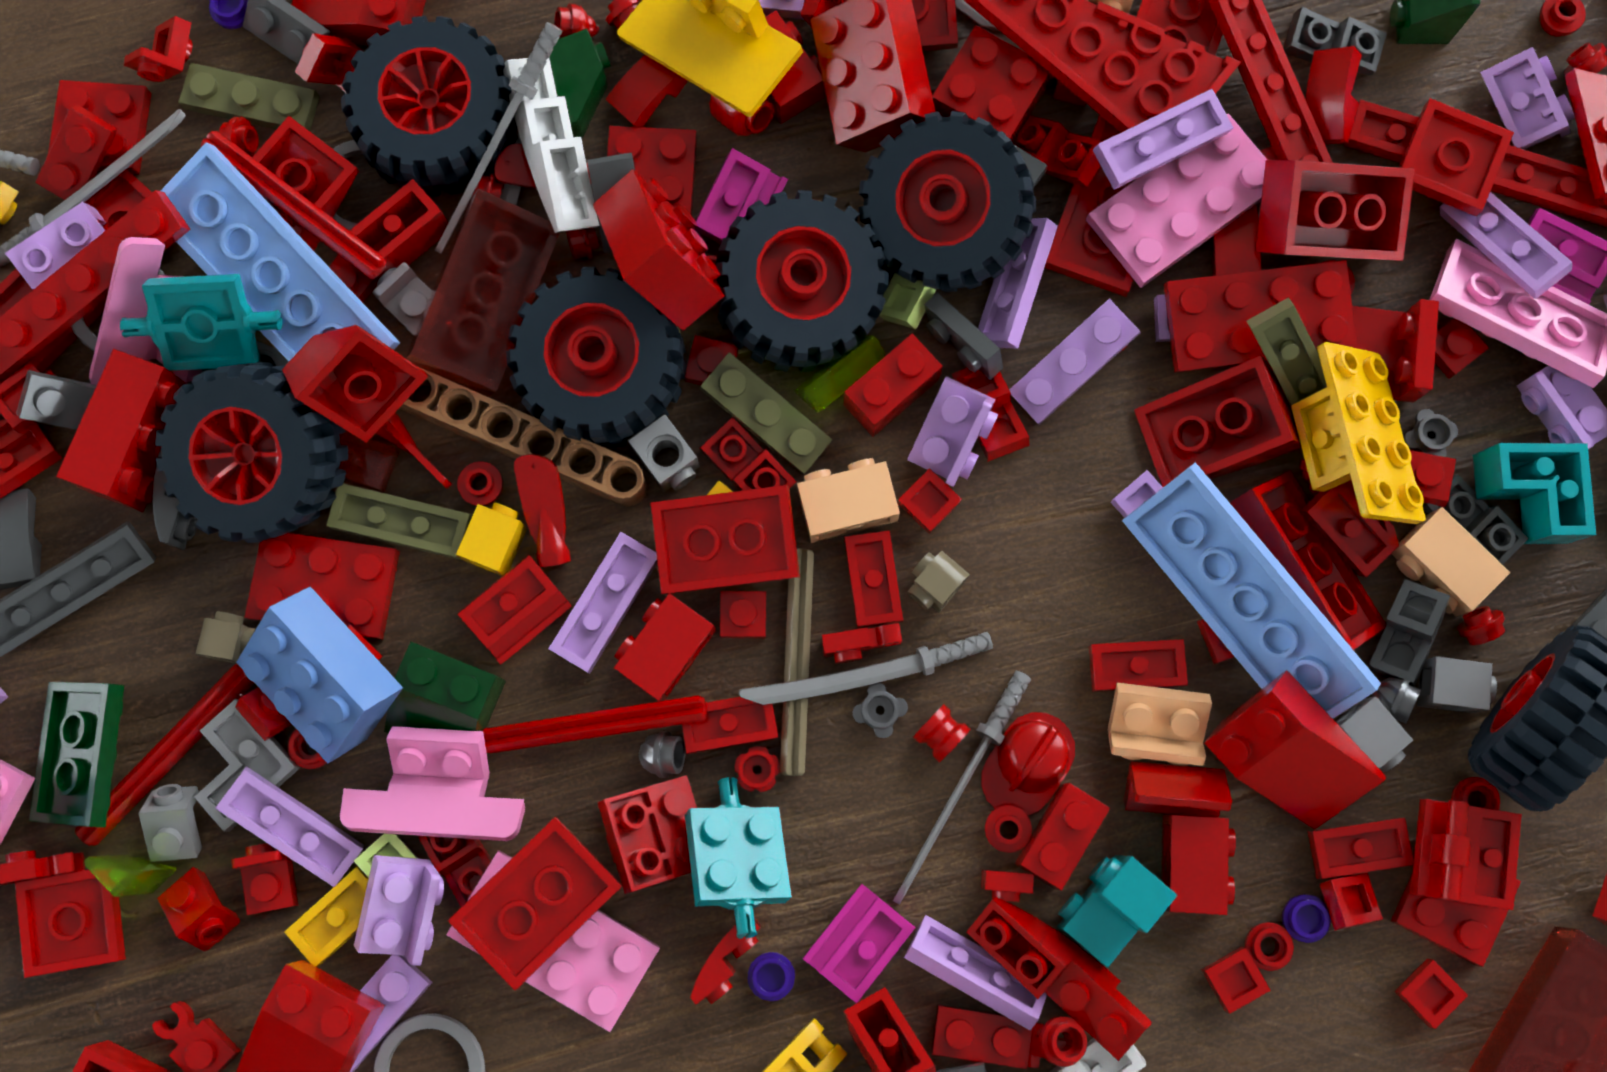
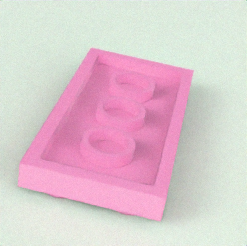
M1229 113L1227 116L1234 128L1228 134L1139 177L1088 214L1086 218L1088 224L1140 288L1144 287L1261 202L1265 161L1267 159Z
M1457 238L1446 252L1430 300L1439 301L1438 310L1446 316L1453 317L1481 331L1488 337L1495 338L1521 351L1527 357L1536 359L1564 373L1571 379L1578 380L1595 388L1605 377L1607 369V313L1553 286L1537 299H1534L1479 249Z
M500 850L497 851L468 900L511 859L510 856ZM597 910L525 982L611 1032L660 947L614 918ZM451 926L446 935L479 954L464 939V937L453 926Z

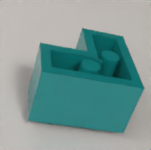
M1498 443L1473 455L1476 499H1520L1522 532L1529 538L1524 544H1569L1596 535L1588 443Z
M1115 855L1111 859L1105 856L1089 874L1088 878L1093 883L1082 896L1074 893L1058 913L1063 919L1057 925V928L1107 968L1136 932L1148 933L1178 896L1132 856Z

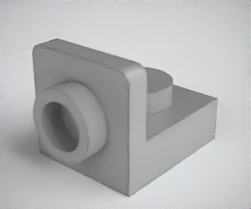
M405 262L397 268L387 270L380 277L377 287L373 291L378 301L418 341L451 311L416 276Z

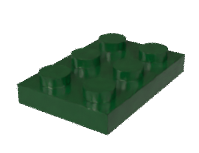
M77 682L48 683L29 821L105 828L107 812L111 802L110 789L113 767L117 758L116 745L120 717L123 712L122 701L125 685Z

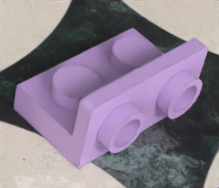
M1531 47L1481 72V76L1505 128L1514 132L1511 139L1514 147L1525 150L1557 134H1560L1561 137L1570 134L1568 121L1575 118L1565 94L1556 98L1550 82L1556 80L1557 77L1547 55L1538 59L1534 48Z
M81 202L5 254L28 285L35 289L105 231L102 226L106 222L96 208Z
M1550 366L1545 367L1517 385V388L1522 393L1521 398L1525 407L1542 421L1548 430V437L1551 443H1588V449H1590L1594 444L1607 437V409L1590 386L1571 379Z
M946 376L907 460L927 470L930 468L934 473L946 478V484L952 487L956 484L959 476L968 480L979 455L971 452L978 436L985 439L988 438L999 415L991 411L996 399Z
M374 855L354 941V947L358 953L404 955L410 965L421 966L424 950H429L433 942L434 928L431 920L434 906L440 905L444 893L443 878L430 860Z

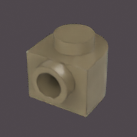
M943 551L936 557L928 552L912 571V574L917 578L914 580L913 586L907 591V594L923 609L928 610L932 607L940 613L964 585L970 574Z
M216 611L214 619L204 618L195 655L237 664L238 658L256 629L243 625L244 617Z

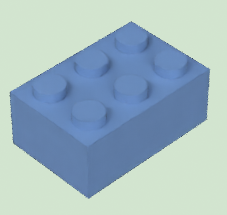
M311 587L270 606L236 662L243 669L245 675L272 701L277 711L290 721L305 738L307 744L316 750L327 763L332 762L366 741L403 689L399 682Z

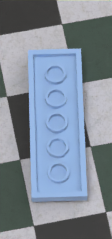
M205 143L161 190L165 192L191 229L176 242L207 275L240 274L246 301L253 312L275 310L281 312L280 318L282 317L283 321L281 330L259 331L288 361L297 354L312 336L353 325H358L393 350L400 344L393 334L214 145Z
M1196 462L1122 520L1261 689L1288 670L1332 719L1378 690L1381 685L1379 680Z

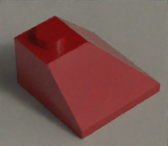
M358 325L312 336L282 369L295 399L366 443L428 378L425 371Z

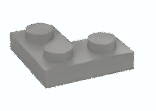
M234 699L200 730L228 762L229 766L195 795L194 798L224 832H230L238 823L215 808L246 766L278 788L301 768L293 762L286 750L274 737L266 741L262 739L235 708L238 699Z

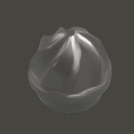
M1388 677L1380 682L1381 685L1376 692L1372 693V697L1376 696L1396 720L1406 724L1421 690L1409 685L1410 681L1406 679Z
M660 731L658 734L648 736L639 750V760L643 768L659 778H667L671 773L679 774L685 762V744L682 737L672 736L669 731Z

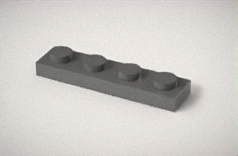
M129 521L0 599V657L155 562L156 556Z

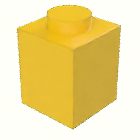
M494 502L490 509L478 504L456 555L467 563L503 576L512 566L527 527L520 520H517L519 512L507 506Z

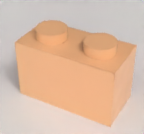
M873 458L859 460L849 464L848 471L832 475L829 469L818 470L805 475L804 482L797 483L798 496L810 543L898 522L900 512L886 461L875 464Z
M1441 507L1425 516L1426 520L1418 523L1399 542V547L1391 554L1398 560L1396 565L1405 576L1414 581L1419 580L1426 587L1450 595L1446 613H1453L1457 617L1473 611L1511 572Z

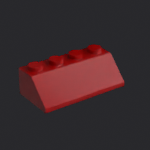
M1291 471L1252 488L1231 501L1230 504L1353 650L1386 628L1387 624L1350 565L1300 511L1309 502V499Z

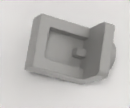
M164 785L153 790L138 814L150 862L198 857L202 845L193 811V806L197 801L194 796L199 793L197 786Z

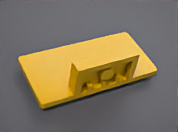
M642 0L617 30L620 40L747 117L755 114L803 53L800 43L768 25L759 0Z
M1330 342L1318 345L1317 351L1327 387L1291 405L1312 490L1325 492L1352 480L1360 514L1363 518L1418 524L1425 521L1426 517L1422 506L1424 502L1420 488L1416 485L1410 463L1412 455L1403 438L1399 423L1400 411L1392 398L1387 379L1388 368L1386 363L1381 358V355L1376 352Z

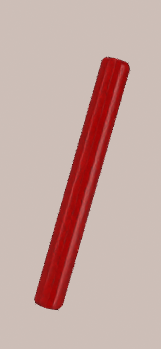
M211 131L202 140L201 147L205 143L214 145L263 198L368 278H377L385 269L387 262L381 254L220 132Z
M238 664L233 665L110 792L111 802L107 812L105 828L77 826L75 828V834L82 842L88 846L98 845L202 738L203 734L200 730L234 699H239L254 684Z
M697 695L484 728L482 731L486 752L498 753L701 722L707 719V706L704 697Z

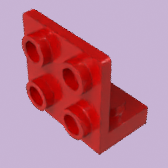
M1420 299L1406 312L1352 306L1357 349L1376 352L1381 355L1388 368L1387 379L1393 400L1414 403L1433 389L1439 301Z

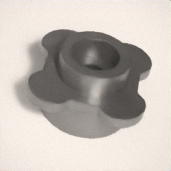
M1430 409L1419 411L1415 416L1416 424L1414 428L1404 436L1405 443L1409 449L1417 448L1424 453L1446 457V447L1458 435L1456 424L1443 415L1434 414ZM1429 431L1434 433V439L1428 438L1427 433Z
M871 684L868 687L866 699L862 704L854 707L853 717L856 722L866 723L872 727L877 737L887 738L893 733L892 726L898 717L904 716L907 713L908 706L903 698H895L892 694L886 692V687L883 684ZM882 706L885 709L884 714L878 715L876 708Z

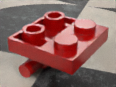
M687 775L597 802L607 834V843L613 863L616 864L624 894L691 873L685 814L690 808H697Z
M1420 799L1411 895L1514 910L1522 814L1469 806V803L1449 800L1444 802Z

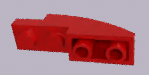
M995 897L967 930L966 933L1037 999L1046 993L1117 1061L1124 1056L1152 1024V1021L1116 989L1121 980L1080 946L1019 907Z

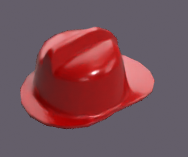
M1031 712L1018 717L1003 734L1005 738L1001 745H996L987 758L981 772V787L986 800L994 809L1003 805H1012L1022 809L1027 816L1036 813L1049 802L1069 772L1075 758V741L1069 728L1059 718L1043 712Z

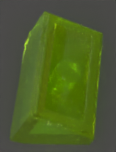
M873 335L866 336L853 350L832 364L823 367L794 391L818 413L844 394L845 390L882 360L886 354L876 337Z
M128 855L89 856L84 861L86 863L85 866L116 897L154 893L176 871L175 867Z

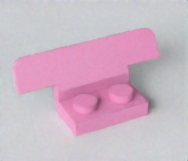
M130 237L119 244L89 372L91 384H98L113 349L146 361L157 359L163 364L160 350L150 336L125 338L121 334L123 330H120L122 318H141L147 316L148 307L142 285L148 278L184 277L158 275L165 245L156 238ZM202 369L175 370L172 372L184 382H190L194 376L202 372Z
M392 726L386 738L393 769V776L389 783L388 791L343 788L340 821L348 830L353 832L509 841L518 835L525 813L524 799L485 797L490 771L483 731Z

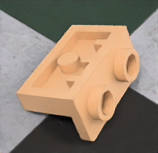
M1117 683L1107 729L1111 753L1128 760L1151 759L1167 761L1172 765L1187 766L1192 764L1203 766L1206 759L1203 742L1212 707L1210 694Z

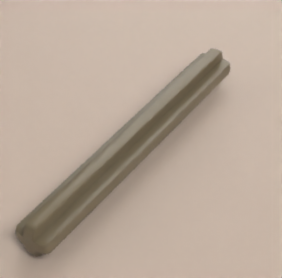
M797 548L800 578L788 579L784 683L809 678L814 553L812 550ZM808 698L783 702L780 772L785 776H802L805 773Z

